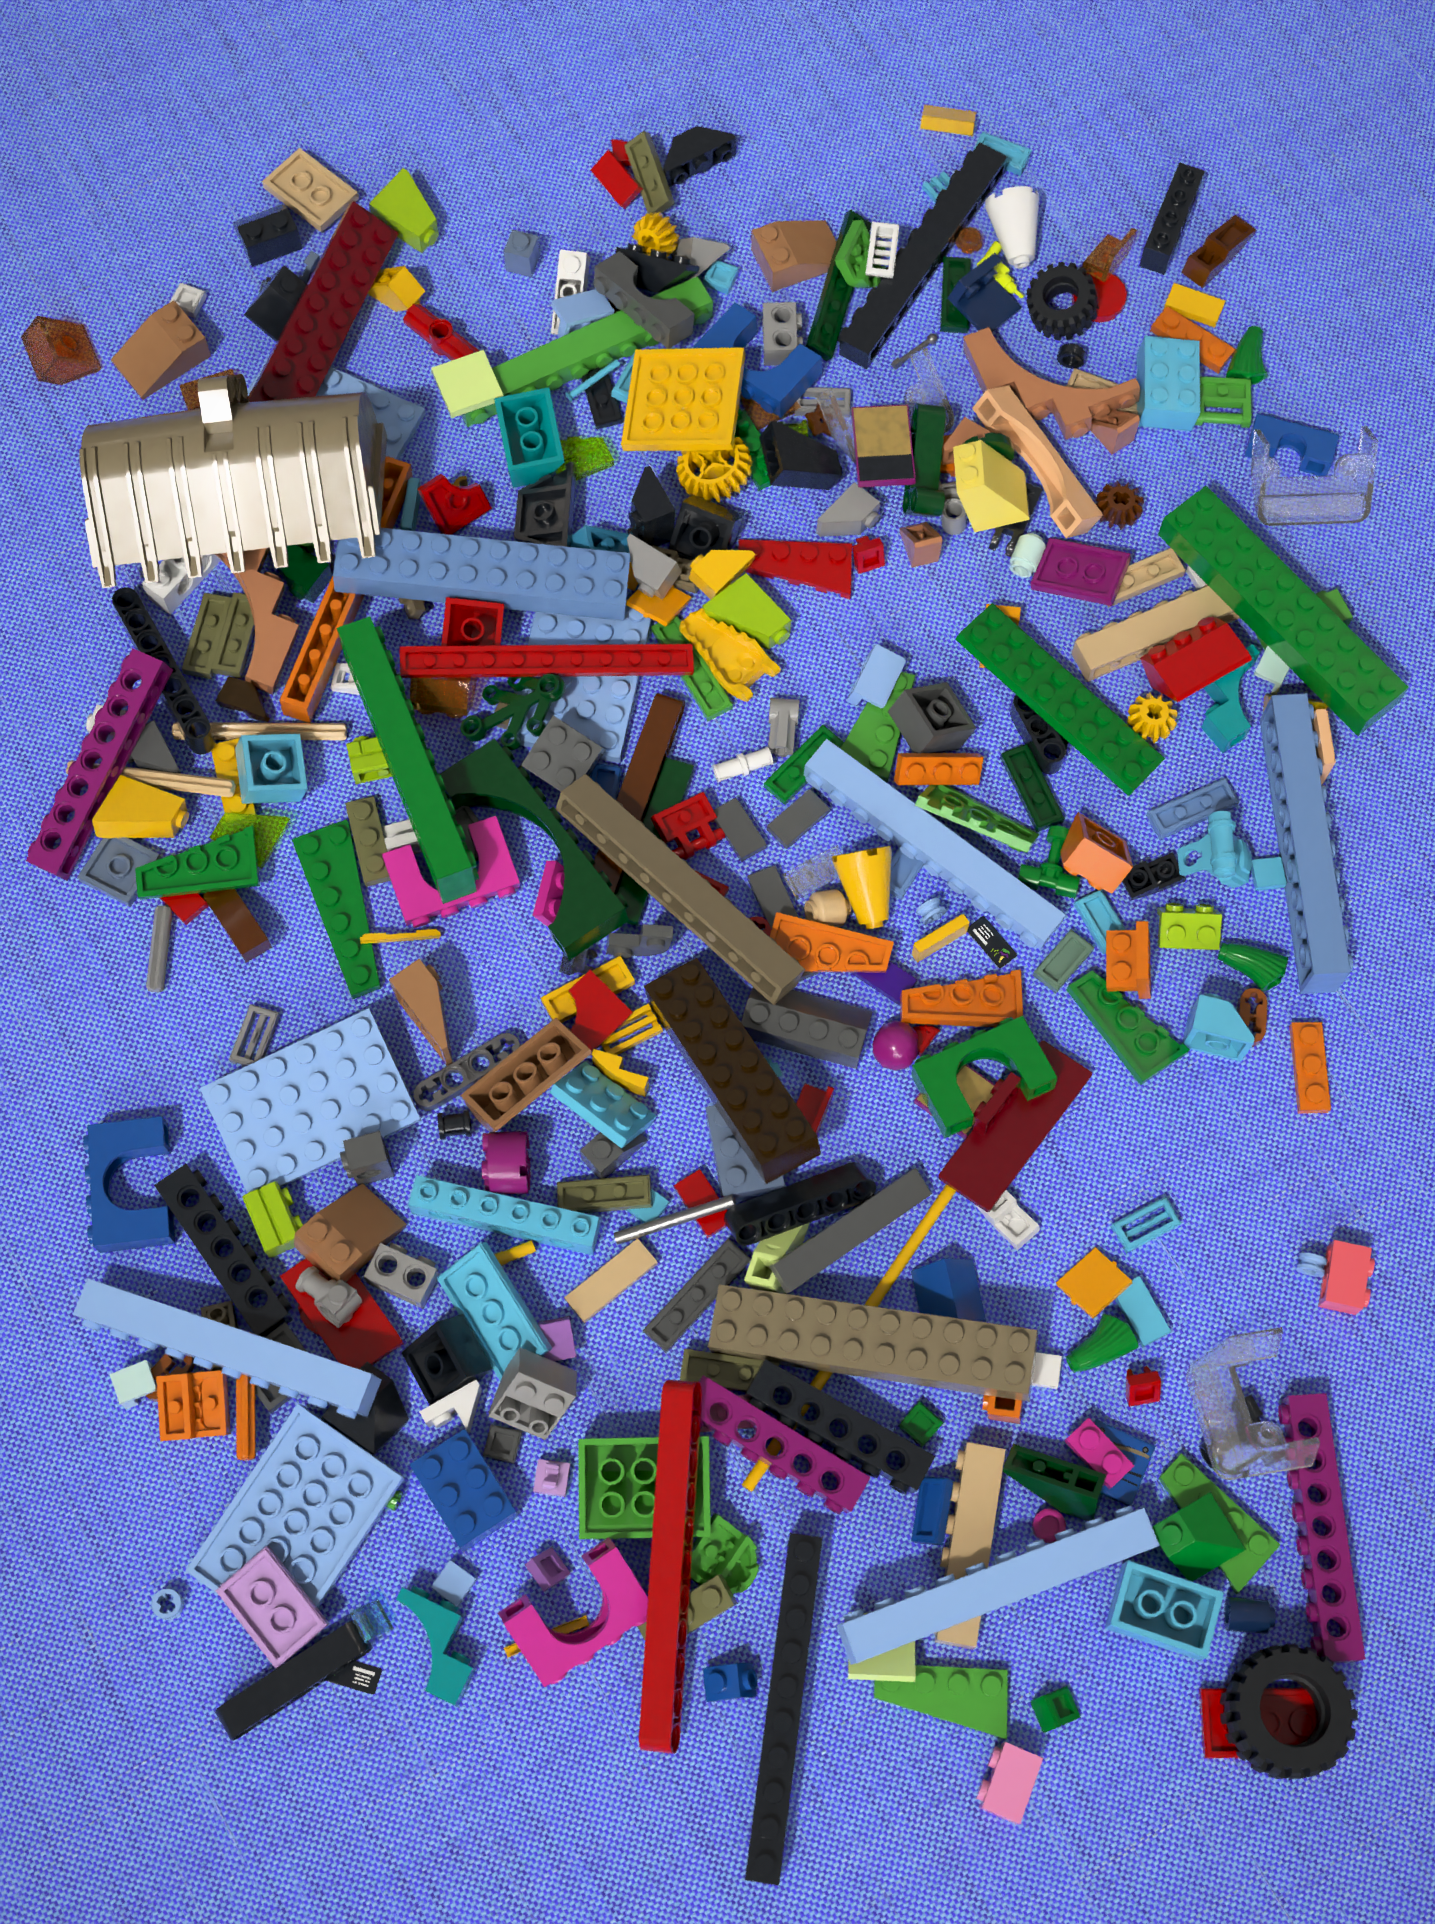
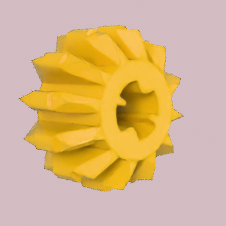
M661 212L645 214L642 219L636 222L634 226L635 231L632 235L637 240V245L644 246V252L651 253V249L667 252V257L676 250L678 246L677 241L680 236L674 232L676 225L670 224V216L663 218Z
M1149 692L1145 698L1139 696L1136 698L1135 704L1130 705L1128 710L1130 716H1128L1127 724L1133 726L1132 729L1136 733L1142 734L1141 737L1144 740L1150 737L1153 743H1155L1159 737L1163 739L1169 737L1170 731L1176 727L1175 719L1178 714L1177 710L1171 709L1173 705L1172 700L1164 702L1162 701L1163 694L1154 698L1151 692Z

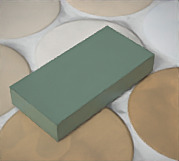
M1071 929L1033 972V976L1056 994L1093 952L1095 947Z

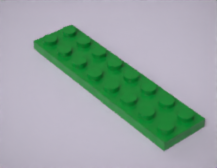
M993 603L956 637L955 640L1128 796L1165 759Z

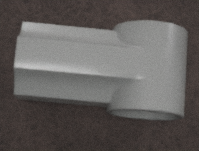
M770 698L769 724L771 725L768 746L770 752L775 756L786 757L793 754L795 726H798L799 699Z

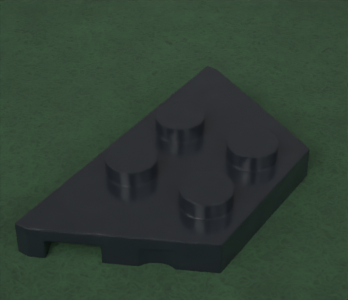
M574 462L565 464L567 469L551 477L549 473L540 478L536 483L529 484L518 490L514 530L516 542L571 547L577 472Z

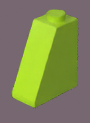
M402 168L369 203L370 213L398 232L397 237L420 253H423L428 246H432L438 239L437 220L408 170Z
M747 573L702 606L705 613L717 623L723 621L728 626H734L736 632H745L749 638L755 639L761 647L768 650L776 644H783L790 636L791 619Z

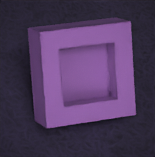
M553 1547L531 1558L525 1564L543 1592L562 1582L571 1574Z

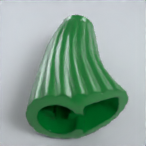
M1250 326L1245 331L1232 356L1226 378L1251 379V385H1255L1268 377L1262 361L1263 330L1261 328Z
M1222 942L1217 960L1223 961L1222 963L1253 980L1262 992L1268 991L1281 983L1288 963V957L1257 947L1235 943L1226 944Z
M1102 1314L1094 1333L1073 1349L1069 1355H1066L1065 1358L1071 1371L1076 1373L1109 1363L1138 1349L1139 1346L1127 1322Z

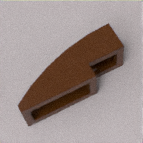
M1234 215L1207 236L1204 244L1188 257L1181 273L1203 288L1233 260L1252 238L1257 229L1237 215Z
M235 889L206 892L202 895L245 963L272 948L268 938Z

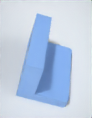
M596 289L555 299L551 302V307L560 319L558 338L614 314V309L606 297Z
M875 644L869 652L846 702L857 706L861 699H864L879 708H883L905 665L906 659Z

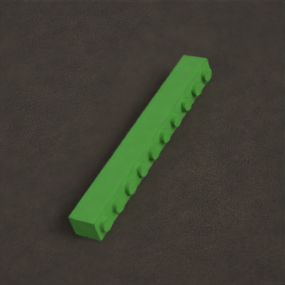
M698 276L650 297L659 300L678 299L694 313L693 326L703 324L713 317V300ZM620 310L493 367L492 370L503 396L547 387L553 391L569 381L581 379L588 371L597 367H606L614 360L632 356L637 349L654 346L659 342L654 340L651 334ZM495 403L462 414L461 417L466 426L481 424L487 418L496 415Z

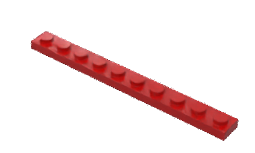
M693 644L399 646L401 678L542 677L545 674H555L560 677L693 675L694 673Z

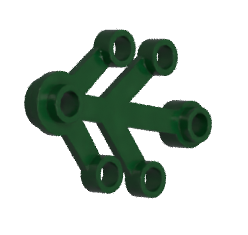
M545 674L540 679L508 677L507 682L514 691H522L525 688L534 690L526 696L499 690L495 685L487 686L482 692V697L488 704L496 705L500 702L508 705L482 720L475 715L468 716L461 723V733L469 741H481L485 737L487 730L512 717L507 731L501 736V743L507 746L509 750L517 749L521 744L518 734L530 707L538 703L533 717L526 723V728L533 736L538 737L546 727L544 719L551 703L559 700L565 692L566 685L564 680L555 674ZM521 678L519 683L514 684L517 679ZM496 692L493 697L489 698L490 694ZM540 723L537 729H533L536 724ZM514 737L511 743H507L510 738Z

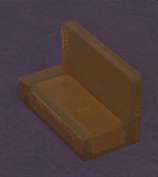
M1131 228L1122 240L1107 234L1086 258L1082 267L1090 275L1105 282L1129 254L1137 230Z

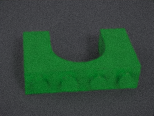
M1023 1015L1016 1019H1013V1017L1006 1018L996 1028L989 1031H977L970 1036L969 1040L960 1044L958 1042L950 1043L942 1049V1052L933 1056L931 1054L923 1055L912 1065L911 1077L944 1138L965 1130L973 1124L974 1114L957 1083V1075L970 1062L989 1059L1006 1066L1010 1072L1021 1078L1019 1087L1027 1101L1055 1089L1057 1076Z

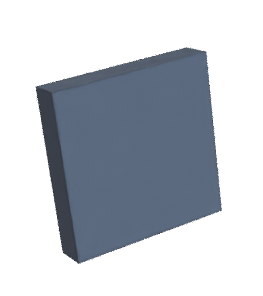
M127 837L102 838L77 878L81 883L131 907L137 898L135 868L162 858L160 854Z

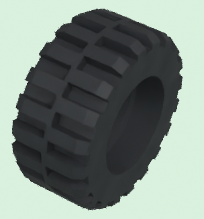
M1285 1644L1259 1650L1250 1654L1248 1658L1241 1660L1235 1666L1236 1671L1229 1675L1225 1682L1227 1690L1221 1694L1220 1704L1224 1705V1713L1220 1714L1221 1724L1227 1725L1229 1733L1225 1734L1229 1744L1234 1743L1238 1748L1236 1754L1242 1761L1248 1760L1251 1763L1252 1769L1259 1773H1268L1269 1777L1276 1779L1285 1778L1293 1780L1320 1775L1322 1771L1330 1770L1337 1765L1336 1760L1343 1758L1349 1751L1346 1745L1348 1741L1354 1740L1357 1731L1352 1728V1721L1358 1720V1709H1352L1350 1700L1356 1698L1353 1689H1346L1343 1682L1347 1680V1677L1342 1670L1336 1672L1332 1668L1334 1662L1327 1656H1317V1650L1310 1647L1299 1648L1298 1644ZM1279 1679H1290L1300 1684L1309 1692L1315 1706V1729L1306 1741L1297 1745H1287L1277 1741L1267 1731L1261 1718L1260 1700L1262 1693L1270 1683Z

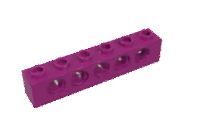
M703 1375L699 1379L702 1387L700 1429L705 1426L714 1432L712 1437L726 1446H729L730 1443L742 1449L740 1454L753 1463H757L758 1460L770 1466L767 1471L783 1481L788 1477L798 1483L795 1488L811 1498L816 1494L826 1500L823 1505L834 1513L840 1515L842 1511L845 1513L852 1512L871 1477ZM718 1404L724 1407L726 1411L724 1421L717 1422L711 1418L710 1408L712 1405ZM746 1421L753 1426L754 1433L750 1439H744L739 1435L737 1428L740 1422ZM769 1438H774L780 1442L781 1452L778 1456H772L766 1451L765 1444ZM797 1455L807 1458L809 1468L806 1473H799L794 1468L793 1461ZM825 1472H830L836 1477L837 1484L833 1490H827L822 1485L821 1478Z

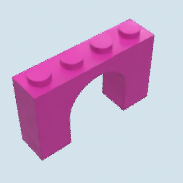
M496 816L468 825V831L479 860V880L475 881L477 892L443 904L438 891L428 885L423 879L411 844L382 854L406 926L413 924L414 928L421 927L430 923V918L441 914L442 918L450 917L459 913L458 908L470 905L471 908H476L488 903L487 898L498 895L499 899L516 893L515 889L520 888V882Z
M609 1537L582 1555L602 1592L600 1612L587 1628L570 1634L559 1633L550 1629L542 1621L526 1594L498 1612L506 1629L544 1688L549 1684L560 1682L565 1678L569 1670L578 1664L583 1665L589 1662L594 1657L595 1652L606 1645L615 1644L621 1639L624 1632L633 1626L637 1627L644 1624L647 1620L648 1597Z

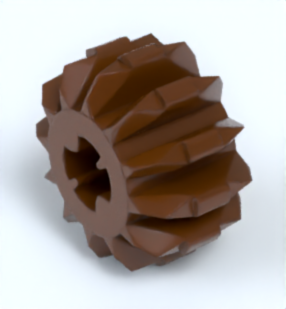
M1118 480L1114 482L1113 486L1106 484L1102 492H1099L1096 497V505L1103 514L1100 518V523L1108 521L1109 529L1114 524L1118 525L1120 530L1125 528L1126 524L1132 527L1136 519H1139L1143 512L1144 500L1143 497L1138 496L1139 488L1130 489L1129 482L1121 486Z

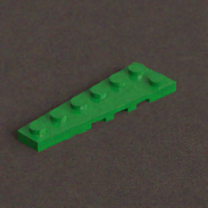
M347 819L291 839L352 999L381 989L372 943L360 944V937L364 934H370V928L351 830Z

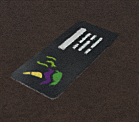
M984 916L968 927L967 932L998 968H1002L1017 956V953Z
M355 1661L327 1681L374 1695L382 1669Z

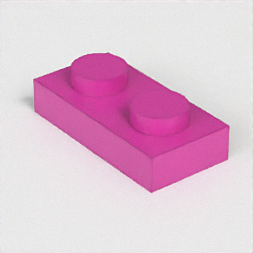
M546 861L532 915L547 927L556 918L564 889V866L557 861Z
M1090 1418L1085 1420L1064 1441L1090 1469L1107 1474L1105 1485L1109 1490L1134 1467L1128 1458Z

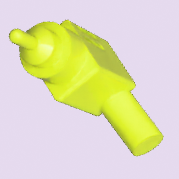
M997 241L992 243L985 256L977 263V266L994 253L998 256L1002 248ZM1001 262L996 269L998 275L995 277V280L1009 294L1015 293L1018 297L1023 298L1024 295L1017 290V285L1014 283L1015 280L1009 275L1010 269Z

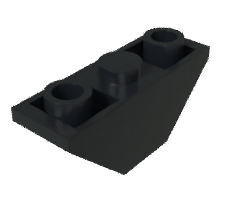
M695 126L673 137L663 168L669 187L681 184L687 178L703 173L720 162L730 160L736 155V137L731 133Z
M628 243L627 248L616 247V253L620 251L638 266V288L661 293L687 281L699 272L700 266L690 264L691 259L674 255V259L667 258V252L651 249V253L644 252V246Z

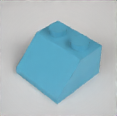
M1200 994L1188 1014L1182 1043L1191 1050L1241 1062L1254 1044L1255 1037L1231 1002L1222 1000V997L1216 994Z

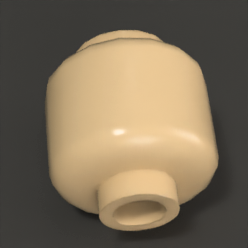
M837 889L817 891L812 893L809 900L805 902L806 920L839 928L846 923L847 916L851 914V904L848 898H845L841 891Z

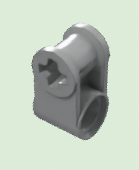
M939 481L938 490H943L945 493L944 509L940 516L941 526L947 534H960L966 528L967 514L957 494L956 482L941 484Z

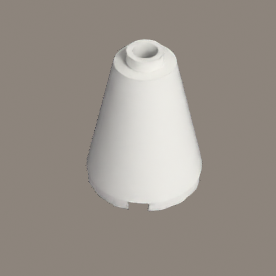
M1017 186L1003 189V195L996 198L994 193L985 200V209L1008 264L1020 269L1028 267L1030 262L1035 259L1039 193L1037 190L1033 193L1032 187Z

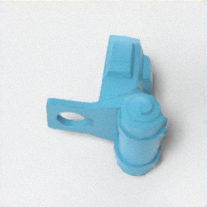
M1217 811L1210 814L1207 826L1208 834L1199 841L1180 847L1177 850L1180 875L1186 876L1205 870L1218 878L1222 884L1231 888H1238L1249 883L1252 867L1251 852L1246 842L1233 835L1236 822L1232 821L1231 812ZM1197 851L1202 853V857L1198 858L1194 865L1187 866L1186 858L1190 852Z

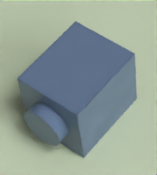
M512 229L503 251L506 271L532 278L540 258L538 236Z

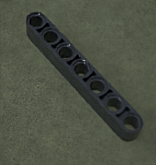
M127 587L118 589L112 595V602L117 617L133 647L140 652L163 661L173 670L161 693L164 703L189 748L196 754L203 755L209 753L215 747V738L207 717L136 591Z

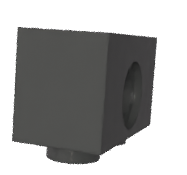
M380 1131L343 1141L345 1151L340 1152L342 1165L347 1172L348 1178L354 1177L358 1186L362 1183L365 1185L394 1177L388 1148Z

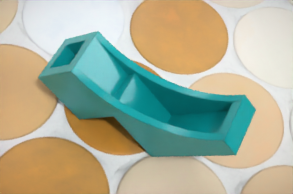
M1253 644L1246 648L1251 655V661L1203 688L1216 704L1204 714L1206 717L1201 728L1222 753H1225L1244 740L1251 728L1241 709L1238 691L1241 677L1254 666L1260 654Z
M412 1585L410 1591L402 1587L396 1600L416 1614L427 1632L431 1645L432 1667L425 1691L458 1707L475 1672V1669L469 1666L471 1659L453 1651L451 1657L447 1655L464 1620L461 1615L457 1614L460 1608L445 1600H441L438 1605L428 1600L430 1593Z

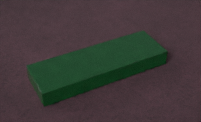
M943 258L940 332L967 333L968 320L947 298L958 281L970 272L971 258Z
M1028 743L1001 753L1000 759L1036 833L1050 826L1063 823L1064 816Z

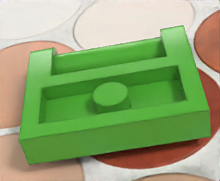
M1200 377V415L1195 425L1202 426L1203 423L1240 425L1241 428H1250L1252 418L1251 379ZM1204 407L1241 409V414L1204 412Z

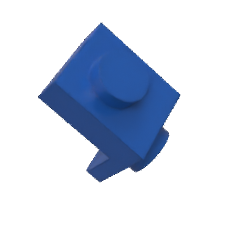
M732 1663L703 1668L706 1702L757 1696L758 1678L754 1671L753 1663Z

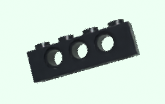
M1179 162L1144 246L1139 267L1165 275L1198 195L1204 170Z

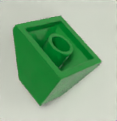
M1212 1492L1207 1493L1152 1526L1157 1541L1167 1557L1185 1578L1191 1582L1247 1550Z

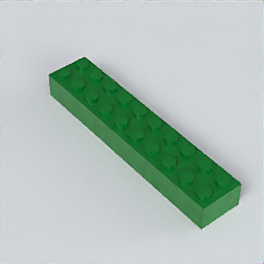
M1204 486L1163 518L1158 535L1357 736L1400 703L1409 687L1207 486Z
M367 617L338 627L337 631L347 665L442 903L445 904L477 892L475 881L479 880V875L476 870L475 858L472 851L467 848L466 837L461 824L458 825L455 818L456 813L451 799H447L443 779L440 773L437 774L430 748L427 749L423 730L420 723L417 724L414 708L410 699H407L402 678L400 674L396 673L395 662L391 651L386 648L384 643L386 642L380 625L375 627L371 617Z

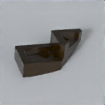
M228 676L215 701L221 707L242 711L249 718L269 722L270 717L265 710L263 696L257 691L253 683Z

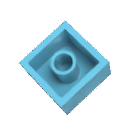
M300 734L241 735L235 747L242 804L300 802L307 791Z

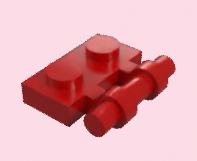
M704 792L651 817V821L662 841L667 844L675 840L678 848L672 851L684 860L693 857L695 852L703 848L710 849L716 846L718 841L725 838L722 828L712 831L709 823L713 822L717 816ZM697 829L700 837L689 841L686 834Z

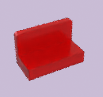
M805 1083L796 1105L815 1133L818 1134L832 1101L834 1088L828 1086L827 1090L824 1091Z

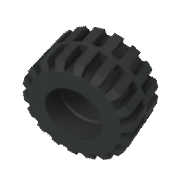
M1058 262L1057 267H1053V264L1047 266V271L1044 272L1041 269L1037 272L1038 278H1032L1030 281L1031 288H1027L1026 293L1032 323L1035 324L1036 330L1039 333L1043 330V334L1047 338L1054 335V339L1061 341V337L1066 336V340H1070L1073 334H1077L1078 337L1082 335L1083 328L1089 329L1092 326L1091 320H1095L1097 317L1098 299L1091 275H1087L1086 269L1083 267L1077 270L1076 264L1071 262L1069 266H1065V262ZM1061 293H1070L1077 297L1076 302L1064 310H1055L1047 306L1053 297Z

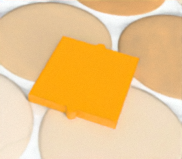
M674 585L669 589L663 600L655 595L652 598L648 597L638 589L626 601V605L643 614V617H649L666 627L686 607L692 597L674 588Z
M1096 1247L1056 1282V1286L1071 1299V1303L1073 1305L1077 1304L1092 1319L1132 1284V1280L1117 1267V1262H1111Z

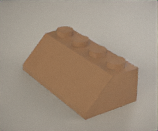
M555 1018L460 1096L473 1116L489 1132H496L592 1052Z

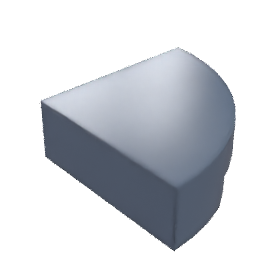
M313 251L304 260L307 266L303 276L299 274V278L306 284L320 260V256Z

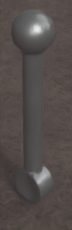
M933 333L929 334L927 340L901 358H896L891 363V366L897 370L903 362L929 344H935L938 340L937 336Z

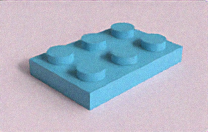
M586 1061L557 1081L549 1092L620 1148L625 1147L650 1127L657 1117L643 1103L635 1100L621 1086L614 1084L601 1074L596 1067L591 1066Z

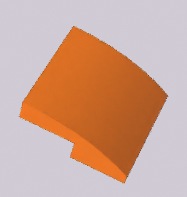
M222 1370L156 1376L160 1441L231 1434L227 1375L222 1374Z

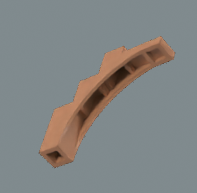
M989 327L963 336L964 353L982 393L984 394L987 389L1009 385L1034 420H1041L1048 416V414L1053 413L1065 440L1085 435L1091 430L1093 418H1103L1114 410L1120 408L1127 409L1139 401L1140 385L1136 378L1111 388L1080 389L1066 387L1041 379L1015 363L997 343Z
M270 548L244 551L246 571L233 573L247 597L255 628L253 655L245 681L253 683L257 689L273 695L298 635L299 624H296L295 620L287 615H274L284 592V582L275 574L269 572L260 573ZM227 553L215 554L231 571Z

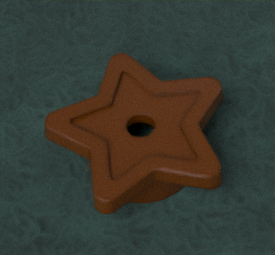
M818 402L814 412L805 414L808 427L814 437L821 433L832 437L834 435L832 423L837 415L836 413L827 412L823 403Z

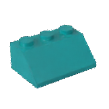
M549 387L494 398L513 488L534 484L540 478L553 473L565 463Z

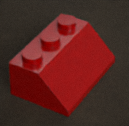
M1212 616L1200 620L1197 626L1188 631L1177 633L1169 642L1151 648L1148 654L1142 656L1140 660L1151 688L1179 702L1251 661L1252 658L1228 623Z

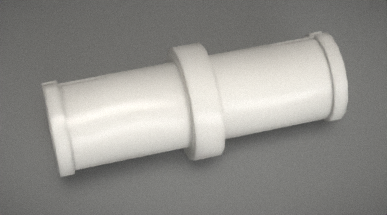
M765 747L743 755V753L737 754L736 758L714 764L712 767L715 778L719 783L741 774L743 777L747 776L750 771L773 765L774 763L769 748Z

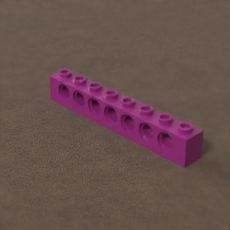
M134 648L124 658L121 664V672L117 680L109 687L108 698L103 708H100L96 713L93 728L83 739L81 751L76 761L70 765L68 777L63 787L57 791L55 803L50 813L44 817L37 839L31 843L28 849L26 862L68 881L94 829L92 819L121 775L173 671L163 661ZM142 679L140 686L133 689L134 683ZM128 705L127 712L120 716L121 709ZM115 732L114 738L107 742L108 735ZM102 758L100 766L93 769L95 761ZM88 784L87 792L80 796L82 787ZM75 811L74 818L67 822L68 815ZM61 838V844L54 849V842Z
M1327 1394L1290 1395L1281 1401L1282 1405L1278 1406V1417L1280 1424L1285 1425L1286 1437H1283L1282 1445L1285 1450V1457H1289L1291 1470L1287 1471V1482L1289 1489H1294L1295 1502L1292 1503V1517L1294 1522H1298L1300 1535L1296 1537L1298 1554L1300 1556L1303 1555L1305 1568L1301 1570V1582L1303 1588L1308 1589L1309 1602L1306 1603V1617L1308 1622L1312 1623L1314 1636L1310 1639V1646L1312 1649L1317 1650V1656H1327L1334 1663L1359 1662L1366 1659ZM1299 1422H1305L1311 1427V1437H1305L1300 1433L1298 1429ZM1304 1454L1314 1457L1316 1460L1315 1470H1311L1304 1465ZM1309 1486L1319 1490L1321 1494L1319 1503L1313 1502L1309 1498ZM1314 1519L1324 1523L1326 1527L1324 1536L1314 1532L1312 1527ZM1319 1552L1325 1553L1330 1558L1331 1564L1329 1569H1323L1318 1564L1317 1556ZM1324 1586H1329L1334 1590L1335 1600L1333 1603H1329L1323 1598L1322 1589ZM1329 1619L1335 1620L1339 1624L1340 1634L1338 1637H1333L1329 1634L1327 1630Z

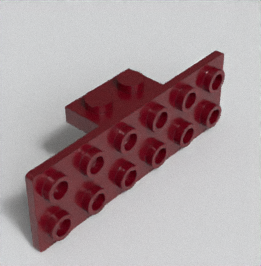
M1041 1041L1039 1045L1057 1076L1055 1089L1027 1101L1019 1087L1020 1077L1011 1072L1005 1080L1000 1078L991 1090L993 1095L987 1103L982 1101L975 1110L974 1117L976 1119L972 1132L939 1173V1180L986 1212L992 1210L1092 1076L1091 1071L1046 1041Z

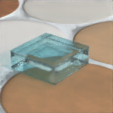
M379 1599L358 1607L349 1613L365 1643L383 1636L394 1629Z

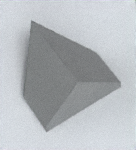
M690 237L678 239V246L671 253L672 259H674V255L690 258V264L700 266L699 272L690 278L692 279L700 275L730 248L725 243Z

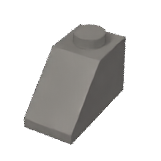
M854 482L817 519L816 534L820 537L860 535L867 527L871 529L880 518V501L862 487H858V484Z
M629 534L627 542L633 574L639 584L638 589L648 597L652 598L655 595L663 600L682 572L678 563L632 534Z

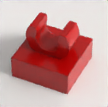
M867 535L856 538L857 545L853 546L854 566L858 574L885 566L884 546L880 538L870 540Z
M1144 1366L1143 1373L1133 1375L1132 1370L1127 1369L1125 1397L1128 1406L1160 1402L1161 1379L1158 1371L1151 1372L1148 1366Z

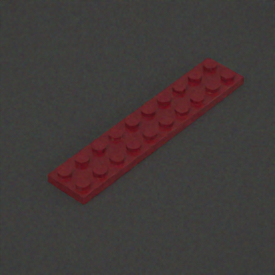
M355 201L348 205L252 388L248 396L249 402L316 396L398 235V232Z

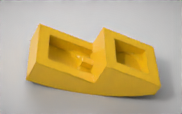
M593 1049V1064L600 1072L622 1088L646 1097L649 1088L648 1077L623 1070V1057Z

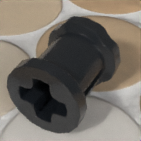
M465 1109L463 1113L444 1115L443 1113H437L441 1140H445L447 1136L464 1134L466 1137H472L469 1109Z

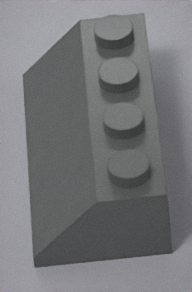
M753 987L748 997L741 1023L753 1041L857 1069L873 1012L796 990H791L773 1005Z

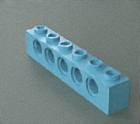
M416 1175L408 1203L412 1214L528 1241L532 1240L533 1242L594 1255L601 1227L598 1216Z

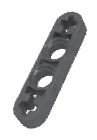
M510 1033L500 1034L420 1082L414 1090V1099L417 1106L424 1111H432L465 1092L510 1055L506 1051L499 1053L502 1050L501 1044L505 1042L507 1045L514 1044L512 1046V1051L514 1052L520 1047L518 1038ZM491 1049H493L494 1054L499 1053L497 1055L499 1062H494L493 1056L489 1052ZM478 1057H485L489 1060V1066L484 1071H476L472 1067L473 1061ZM451 1073H459L463 1076V1081L457 1087H450L446 1084L447 1076ZM441 1081L442 1087L447 1093L442 1095L441 1090H438L433 1094V1101L429 1102L427 1099L421 1101L424 1097L422 1092L424 1090H428L430 1093L439 1089L436 1083Z

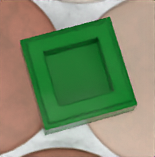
M919 1401L899 1423L898 1427L922 1448L943 1425V1422Z

